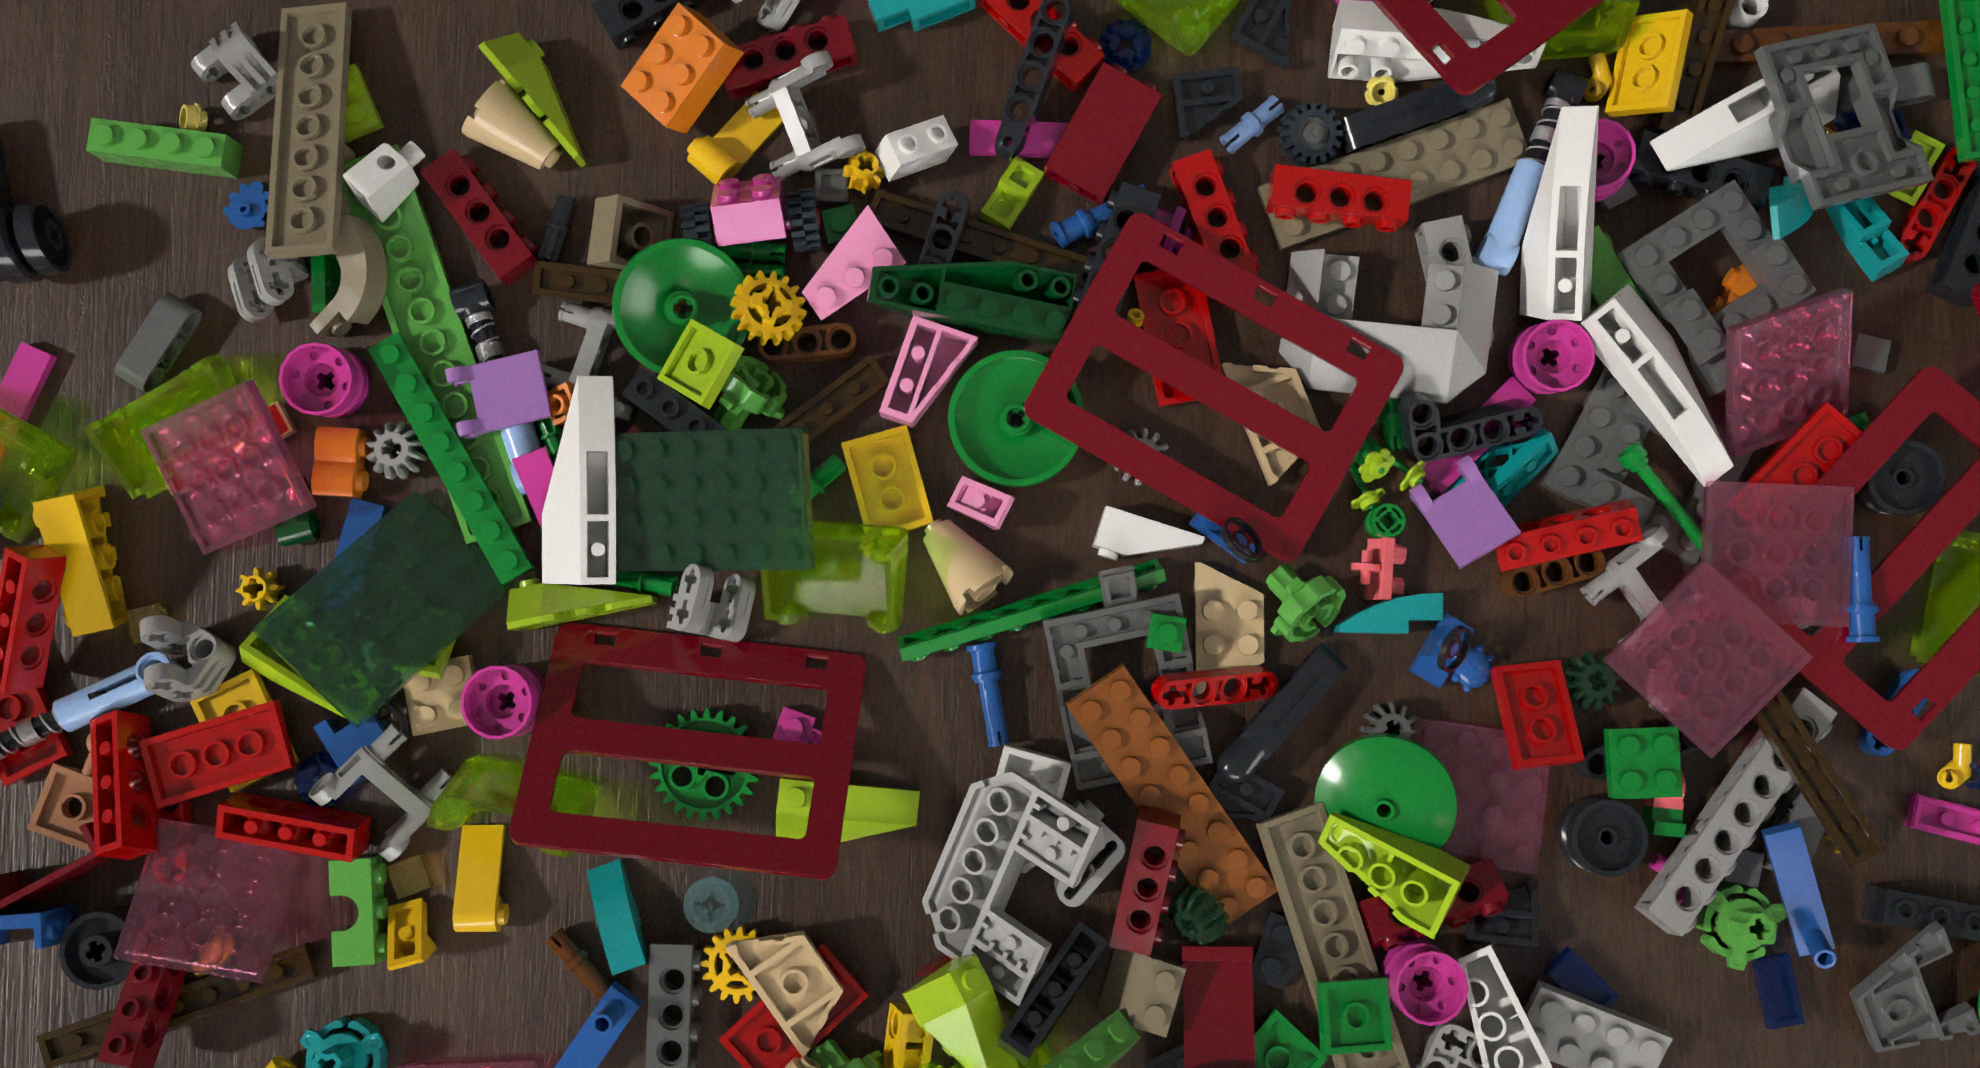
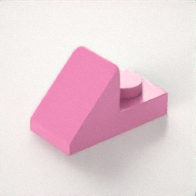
M962 476L947 506L983 523L992 530H998L1015 498Z

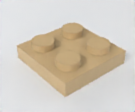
M472 655L449 659L442 679L401 672L413 736L468 726L464 720L460 705L464 686L467 680L475 674Z

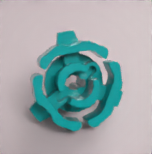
M342 1016L322 1027L319 1031L311 1028L307 1029L299 1041L307 1049L305 1068H367L371 1055L373 1057L372 1068L387 1067L388 1049L385 1045V1040L376 1025L365 1017H358L351 1021L348 1016ZM348 1024V1028L359 1031L364 1039H360L350 1031L335 1034L333 1032L336 1028H341Z

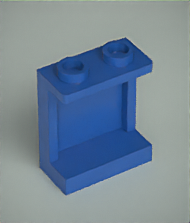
M77 904L22 907L0 913V945L9 943L8 930L32 928L34 930L35 949H44L60 944V939L68 925L80 917L77 913Z

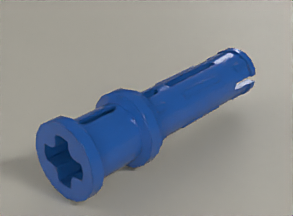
M1141 184V185L1138 186V187H1141V188H1143V189H1146L1143 184ZM1108 201L1088 211L1086 209L1076 210L1074 216L1059 223L1056 221L1051 222L1050 229L1059 248L1066 249L1069 243L1084 236L1086 238L1092 237L1096 231L1095 229L1099 228L1101 220L1108 223L1112 210L1106 208Z
M1869 536L1845 538L1849 604H1846V607H1844V613L1848 614L1849 636L1845 637L1846 643L1881 642L1880 636L1876 635L1875 614L1879 612V607L1877 603H1873Z
M996 641L966 646L967 652H971L974 673L971 675L972 680H974V683H978L989 742L988 747L1010 743L998 679H1001L1000 675H1002L1001 669L997 668L994 648L997 646Z

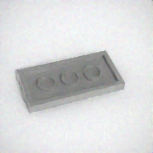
M1539 980L1524 1008V1012L1548 1059L1568 1068H1658L1673 1040L1672 1035L1667 1030Z

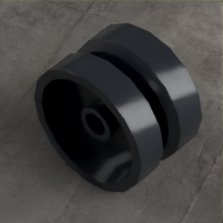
M36 199L17 204L15 209L11 207L0 209V273L9 282L20 284L40 277V274L47 277L69 270L72 263V250L69 238L62 221L47 202Z
M1905 440L1854 495V499L1860 506L1871 513L1891 516H1908L1922 513L1932 507L1943 493L1946 481L1944 464L1937 453L1924 443Z
M1599 796L1582 797L1571 802L1560 814L1556 825V842L1562 855L1573 866L1603 877H1619L1633 871L1643 860L1648 847V832L1642 817L1630 805Z
M117 905L81 915L68 925L60 939L58 955L62 970L70 981L84 989L102 990L125 982L149 916L136 907Z

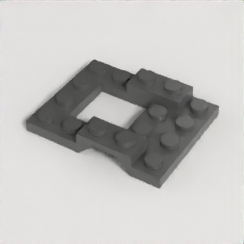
M1875 23L1763 45L1754 51L1777 116L1769 120L1771 130L1791 184L1802 182L1812 211L1925 185L1934 180L1922 146L1901 136L1892 112L1899 85ZM1850 66L1861 95L1859 99L1852 102L1861 127L1826 135L1804 75Z
M1732 180L1616 254L1653 311L1674 326L1688 347L1691 368L1710 397L1717 395L1829 323V320L1811 295L1817 291L1784 240L1782 238L1773 240L1771 233L1735 180ZM1720 229L1757 286L1711 315L1694 288L1686 289L1669 261Z
M1604 366L1600 369L1541 486L1573 503L1586 507L1629 499L1636 507L1640 529L1652 522H1660L1668 532V538L1662 543L1663 548L1661 550L1689 565H1696L1701 552L1670 513L1654 505L1655 501L1622 484L1629 469L1623 468L1616 459L1617 455L1635 442L1639 441L1642 444L1648 431L1662 438L1664 437L1607 367ZM1715 423L1717 432L1734 466L1706 488L1696 479L1682 506L1708 539L1756 447L1751 442Z
M1178 592L1042 620L1077 791L1119 782L1065 704L1091 686L1084 648L1146 636L1151 612L1184 617ZM1186 627L1181 653L1154 649L1158 677L1164 674L1194 671ZM1171 686L1169 691L1176 690ZM1196 686L1193 689V696H1197ZM1157 702L1150 703L1194 767L1213 763L1207 730L1200 707L1168 710L1161 707Z

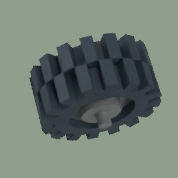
M1310 102L1289 110L1288 114L1281 118L1282 126L1277 127L1276 133H1281V137L1277 138L1276 141L1277 145L1282 143L1283 149L1280 152L1282 155L1287 154L1289 156L1287 158L1289 162H1297L1298 166H1311L1327 161V158L1333 157L1336 154L1334 149L1340 148L1342 142L1337 140L1338 137L1343 136V130L1338 131L1337 126L1342 123L1340 119L1335 120L1333 118L1337 114L1333 109L1327 111V105L1323 103L1317 105V102Z

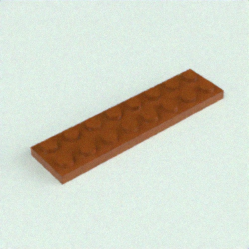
M1123 663L1065 703L1138 809L1140 806L1181 815L1180 828L1186 829L1182 850L1175 849L1173 859L1178 861L1179 868L1222 929L1277 892L1276 884Z

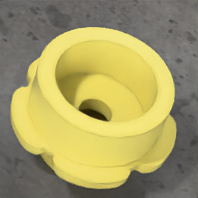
M1383 75L1381 78L1370 79L1366 85L1367 91L1365 92V99L1368 104L1376 106L1396 99L1398 97V88L1394 85V79L1387 77V75ZM1379 89H1384V95L1378 94Z
M194 103V105L183 104L179 116L180 129L205 131L208 121L207 112L202 111L198 103Z

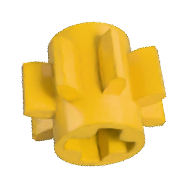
M865 149L856 156L848 158V165L844 166L843 176L850 177L849 189L855 188L866 194V191L872 187L874 189L880 188L881 179L884 178L885 173L882 167L879 166V161L875 155L867 152Z
M255 567L253 575L241 574L240 577L243 581L240 588L236 589L235 592L241 593L245 598L242 605L250 607L255 604L257 610L265 611L268 602L277 604L279 602L277 598L279 591L285 589L284 586L279 585L275 580L278 573L270 571L265 574L263 568ZM263 585V591L257 593V587Z

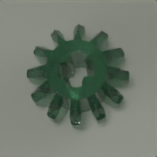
M1584 652L1582 659L1578 657L1571 658L1570 661L1574 669L1564 668L1563 670L1564 674L1570 677V681H1566L1567 688H1572V691L1569 693L1570 700H1578V705L1582 709H1587L1591 705L1593 710H1601L1603 702L1607 705L1615 703L1611 693L1620 694L1623 691L1622 688L1615 685L1616 681L1622 680L1624 677L1622 674L1613 673L1618 663L1615 661L1606 663L1607 657L1604 653H1598L1594 657L1592 652ZM1590 675H1592L1593 680L1597 681L1596 686H1593V683L1588 681Z
M1191 884L1188 888L1183 889L1182 892H1178L1172 899L1173 902L1169 905L1170 912L1168 916L1174 921L1173 927L1179 929L1182 937H1188L1191 943L1196 944L1199 942L1201 945L1207 946L1209 943L1219 939L1225 932L1229 914L1223 909L1225 904L1219 902L1215 898V894L1211 895L1208 893L1205 887L1197 888Z

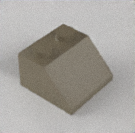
M619 194L596 198L587 265L622 271L627 262L643 248L658 241L671 239L675 212Z
M1114 948L1096 1010L1110 1016L1118 1009L1133 1028L1167 1037L1186 968L1182 962L1151 953V956Z

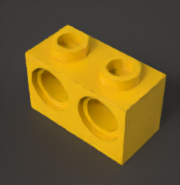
M890 1002L882 1061L884 1068H930L934 1037L931 1034H927L918 1025L907 1002Z

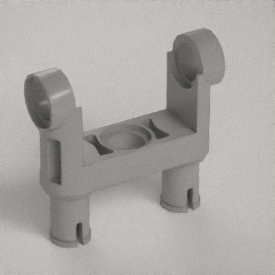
M827 50L818 51L806 56L801 60V66L772 80L768 89L745 100L747 107L753 105L752 108L747 110L755 119L776 107L779 110L793 146V152L770 162L771 170L778 168L777 171L772 172L773 176H781V180L801 170L810 172L837 158H848L866 149L861 134L850 135L843 139L839 136L827 143L821 144L800 88L827 75L826 71L833 67L834 63Z
M568 300L563 301L561 307L565 308V311L559 310L558 320L586 328V334L573 371L569 373L550 367L547 364H542L544 374L551 376V378L544 376L546 387L553 389L568 381H571L575 386L577 376L598 375L613 329H615L612 310L599 306L589 309L571 303ZM614 397V417L629 421L634 408L623 404V402L618 401Z
M1652 522L1642 527V541L1633 542L1605 564L1603 573L1586 586L1580 588L1582 594H1587L1584 597L1593 606H1596L1599 601L1616 588L1621 590L1641 619V625L1624 638L1618 640L1619 646H1624L1622 650L1630 658H1634L1636 654L1653 641L1665 640L1687 621L1706 617L1717 606L1711 594L1703 590L1689 597L1685 595L1665 610L1636 568L1662 549V543L1668 538L1669 534L1660 522Z
M390 724L370 746H361L334 774L329 772L320 778L309 792V797L322 806L332 798L336 800L363 775L406 812L384 833L386 837L377 848V853L388 862L393 861L402 854L410 842V836L436 811V803L458 783L450 773L447 774V770L441 768L421 790L418 788L415 790L386 765L385 760L408 739L401 730L397 731V727L393 724Z

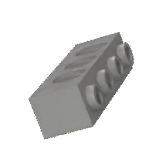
M1462 215L1424 222L1414 231L1425 281H1427L1429 263L1464 266L1465 262L1468 261L1478 264L1476 258L1471 256L1469 248L1471 232L1469 226L1464 224ZM1442 248H1448L1454 253V262L1447 261L1443 257ZM1493 327L1491 331L1490 347H1492L1491 342L1494 340Z

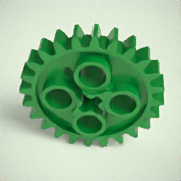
M705 708L702 718L697 709H693L690 714L691 720H688L685 715L679 714V726L671 722L666 724L667 728L744 736L749 727L747 724L739 728L735 727L738 719L736 715L725 721V710H720L714 718L711 708ZM649 762V765L658 767V772L652 774L650 779H660L661 784L654 790L655 793L665 790L667 795L662 803L666 804L674 800L676 802L674 813H678L684 807L687 808V819L692 818L696 811H699L701 821L707 819L709 811L712 812L715 820L720 819L721 808L729 815L734 813L732 802L741 807L744 806L746 803L742 794L753 795L755 792L748 785L749 782H759L761 779L752 773L735 772L734 775H729L716 769H709L704 773L702 772L703 768L685 766L692 772V780L690 784L683 785L676 777L677 770L681 767L680 765ZM713 776H718L725 782V791L722 795L712 793L709 788V782Z

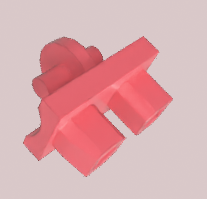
M1395 538L1367 539V550H1362L1361 563H1351L1352 571H1360V584L1364 585L1365 600H1391V597L1404 595L1405 582L1403 578L1393 577V564H1404L1407 548L1396 544Z

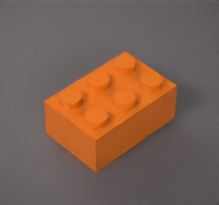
M678 2L627 75L621 87L663 126L687 134L744 52L700 12Z

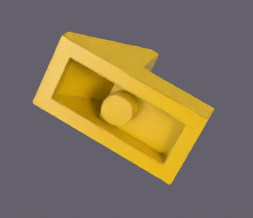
M418 898L388 906L387 968L391 971L425 962L436 950V944L427 935V903L423 898Z

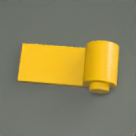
M744 104L713 138L709 135L703 138L700 136L695 138L687 148L689 153L687 161L714 185L719 184L721 180L733 178L783 124L777 108L755 119L747 110L752 108L753 105L747 107Z
M462 825L452 917L455 932H499L502 925L508 923L509 906L508 904H503V899L499 896L505 825Z

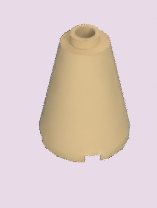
M503 79L500 82L498 80L495 81L474 105L477 107L474 113L475 118L473 119L468 115L462 126V133L468 138L539 170L545 166L550 169L561 155V152L557 150L560 145L557 139Z
M937 519L926 527L924 531L926 535L923 538V542L959 615H963L964 609L967 613H971L986 604L998 594L995 588L1001 581L1006 586L1011 580L1013 570L952 521Z

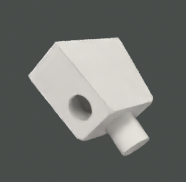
M409 141L399 152L394 150L388 143H383L345 172L343 177L356 199L383 223L418 186L419 180L413 167L425 157V154L412 141Z

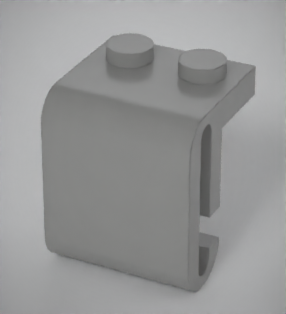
M1076 798L1071 806L1103 826L1105 845L1111 840L1112 842L1084 872L1079 885L1065 891L1069 886L1054 878V886L1059 899L1069 907L1081 905L1121 861L1125 854L1123 841L1102 821L1105 816L1103 812L1090 800L1087 799L1082 803ZM1100 851L1096 852L1091 856L1089 863Z

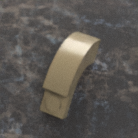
M343 214L340 218L339 254H335L341 270L340 286L333 300L309 324L317 335L339 338L351 329L352 323L368 325L378 312L386 291L387 261L377 234L365 219Z

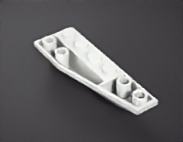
M1339 1L1333 23L1328 78L1369 81L1372 78H1381L1383 75H1387V77L1393 78L1395 83L1442 78L1372 1ZM1434 8L1471 48H1478L1509 26L1473 15ZM1546 42L1506 71L1536 68ZM1440 47L1433 50L1444 64L1448 63L1450 58Z
M1837 68L1804 75L1822 125H1825L1836 118L1841 75ZM1764 79L1751 84L1653 139L1650 144L1666 171L1777 149L1778 146L1769 124V120L1777 116Z
M1599 106L1561 107L1522 244L1520 315L1545 320L1582 321L1590 314Z
M1629 284L1578 323L1590 335L1595 348V354L1704 488L1711 485L1734 466L1673 337Z
M577 376L542 512V583L616 584V469L613 376Z

